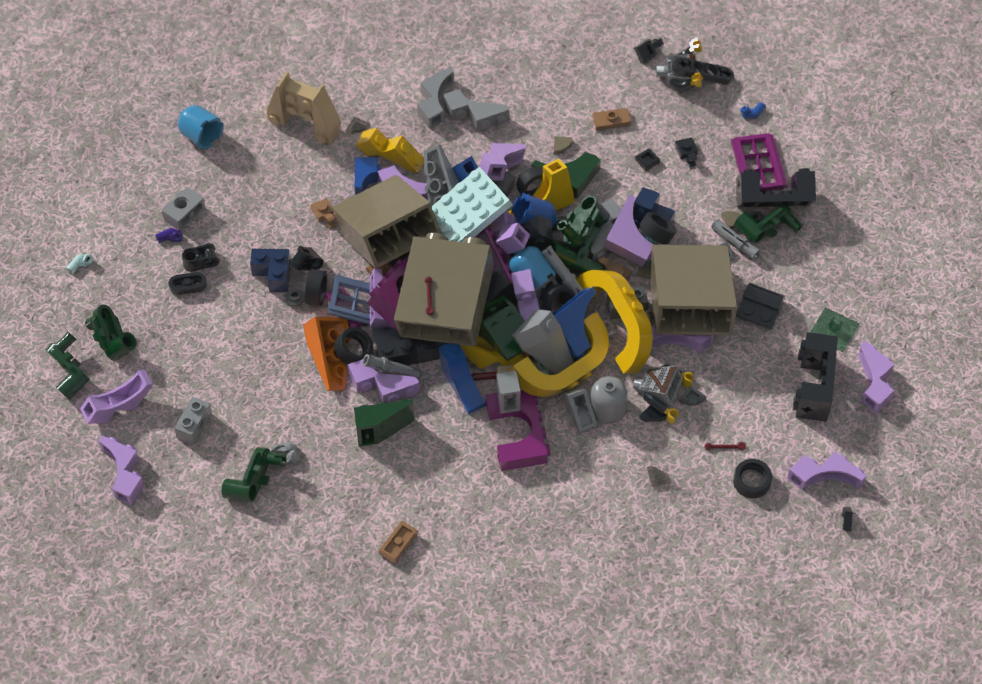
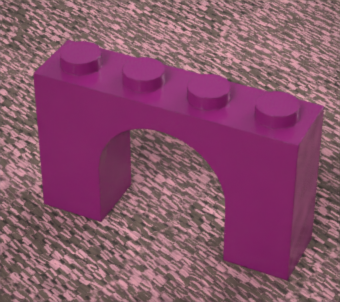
M409 254L405 259L401 257L394 264L396 268L392 267L386 273L388 278L384 276L377 284L379 288L376 286L369 293L371 298L367 301V304L396 330L394 317L400 296L396 285L402 286Z
M520 389V411L500 414L497 394H486L485 404L489 420L518 417L526 421L531 428L530 434L525 439L497 445L500 470L506 471L546 464L548 456L551 454L549 444H545L544 441L546 439L545 427H541L540 424L542 422V414L536 408V405H538L537 396L528 394Z

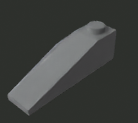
M440 144L424 151V172L427 175L425 192H427V200L433 206L443 195L450 192L459 181Z
M536 309L512 335L522 351L534 357V360L542 363L554 375L574 364L561 326L551 311Z

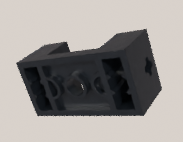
M802 168L791 176V191H781V194H774L773 191H764L760 194L759 172H754L753 169L743 170V173H740L736 178L737 207H780L783 204L787 206H810L816 201L815 171H810L809 168Z
M807 332L805 339H801L797 358L798 361H801L800 368L819 370V380L821 382L820 384L802 382L800 389H796L792 409L796 410V418L827 422L833 399L838 336Z

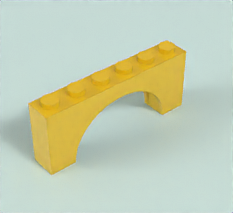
M560 159L543 166L542 181L533 195L552 203L556 211L575 202L568 167ZM511 210L507 211L510 215L514 216V214L511 213Z

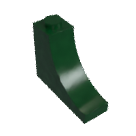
M586 151L576 160L565 163L568 167L574 198L578 199L600 170L601 159ZM535 160L531 164V168H543L546 163Z

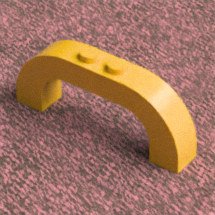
M590 270L583 273L576 279L583 289L593 287L596 294L592 298H595L604 289L626 326L627 343L623 351L615 358L623 374L638 373L650 356L653 341L651 324L643 309V305L637 299L633 288L619 273L606 270Z
M597 312L584 319L586 337L591 346L586 350L583 358L556 375H547L540 372L527 356L508 370L510 372L516 371L521 390L538 397H550L559 394L566 388L571 390L579 384L578 380L582 379V381H585L592 376L591 371L604 360L609 347L606 326Z

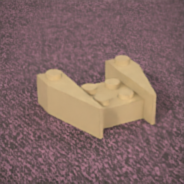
M286 71L277 84L268 105V120L275 125L285 126L291 115H298L308 121H313L315 139L320 143L332 145L341 131V121L324 85L321 84L318 89L291 79L289 71Z

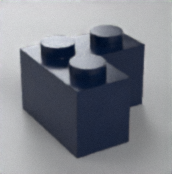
M642 187L634 202L633 219L636 227L641 229L639 224L648 212H653L673 224L675 210L659 204L660 193Z
M252 248L250 266L252 276H268L269 292H288L291 267L288 262L290 260L289 249Z

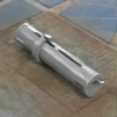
M719 219L712 223L711 229L735 245L738 251H743L753 260L760 255L761 250L749 243V239L741 237Z
M551 245L541 252L562 279V284L570 288L575 296L583 290L575 279L574 273H570Z
M366 354L363 359V366L377 369L381 373L389 372L395 375L416 377L417 379L420 375L419 368L393 362L386 357L379 358Z

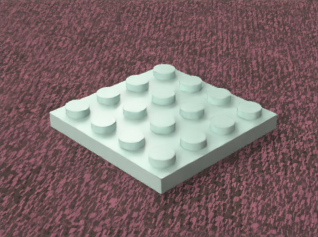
M478 167L450 192L443 195L432 206L442 235L446 236L449 241L463 242L465 238L475 237L513 204L487 174Z

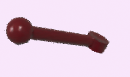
M428 276L425 278L428 301L426 313L432 315L434 313L431 302L432 278Z
M740 442L738 445H712L711 443H706L704 447L706 450H711L712 448H738L739 450H744L746 444Z

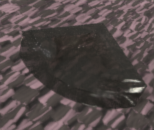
M353 117L346 128V134L355 135V133L367 131L370 128V123Z
M647 467L651 487L671 483L667 473L657 469V467Z

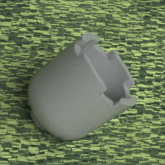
M606 376L598 379L593 384L589 399L596 421L604 424L605 422L616 423L626 414L628 392L625 384L620 379Z

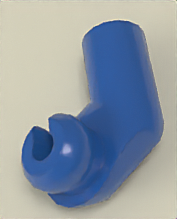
M759 102L754 109H750L749 106H743L741 108V116L745 119L758 118L766 109V105L763 102Z

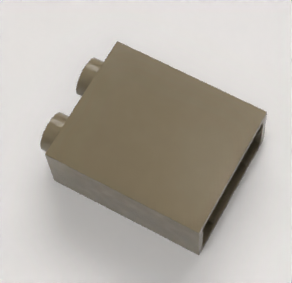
M397 174L331 207L344 239L374 268H378L409 252L413 236L426 238L428 233L442 234L431 203Z
M428 233L426 238L413 236L394 317L400 337L476 347L494 267L490 245H486L485 241L475 237H467L463 242L449 241L446 236L439 233ZM428 276L432 278L431 302L434 309L432 315L426 313L428 301L425 278Z
M708 244L652 245L649 273L655 334L733 335L737 305L728 246H712Z

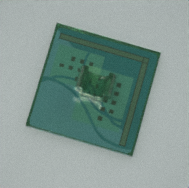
M825 307L810 333L838 336L837 350L843 352L860 323Z

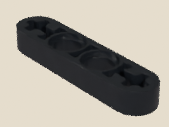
M683 57L677 58L672 63V70L680 76L691 78L693 74L700 73L704 81L723 85L729 84L734 79V72L725 66Z

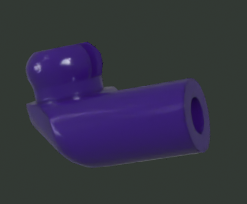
M169 228L155 234L158 243L164 240L180 242L183 239V234L176 229Z

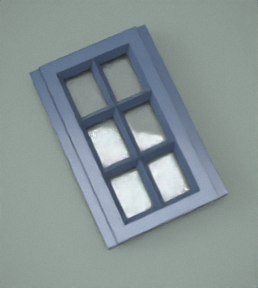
M335 275L328 315L370 325V306L367 304V301L370 299V283Z

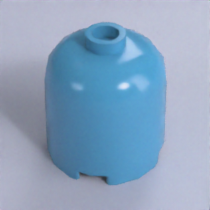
M191 105L180 113L177 124L180 133L201 149L212 147L213 144L211 143L216 138L220 139L224 129V124L218 116L199 105Z
M528 246L513 252L514 256L509 261L511 273L531 270L535 289L548 281V275L554 276L556 274V271L535 246Z

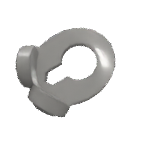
M291 441L280 443L270 449L271 453L290 451L286 455V465L289 463L297 464L300 460V453L297 451L298 447Z

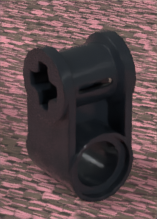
M206 243L201 246L185 249L182 252L184 269L188 272H194L217 266L220 260L215 254L216 248L214 244Z
M299 246L295 256L288 261L292 267L299 271L318 270L324 263V260L313 248Z

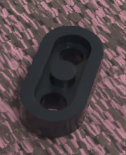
M194 272L174 275L169 279L168 285L173 294L179 295L200 292L206 288L207 281L203 273Z

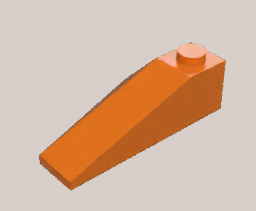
M314 317L303 324L308 348L327 391H344L346 388L347 368L345 367L346 363L338 357L335 351V341L338 336L349 328L348 321L340 317ZM348 337L345 339L346 346L350 341V338Z

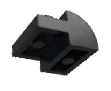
M749 283L743 294V299L736 316L772 330L786 296Z

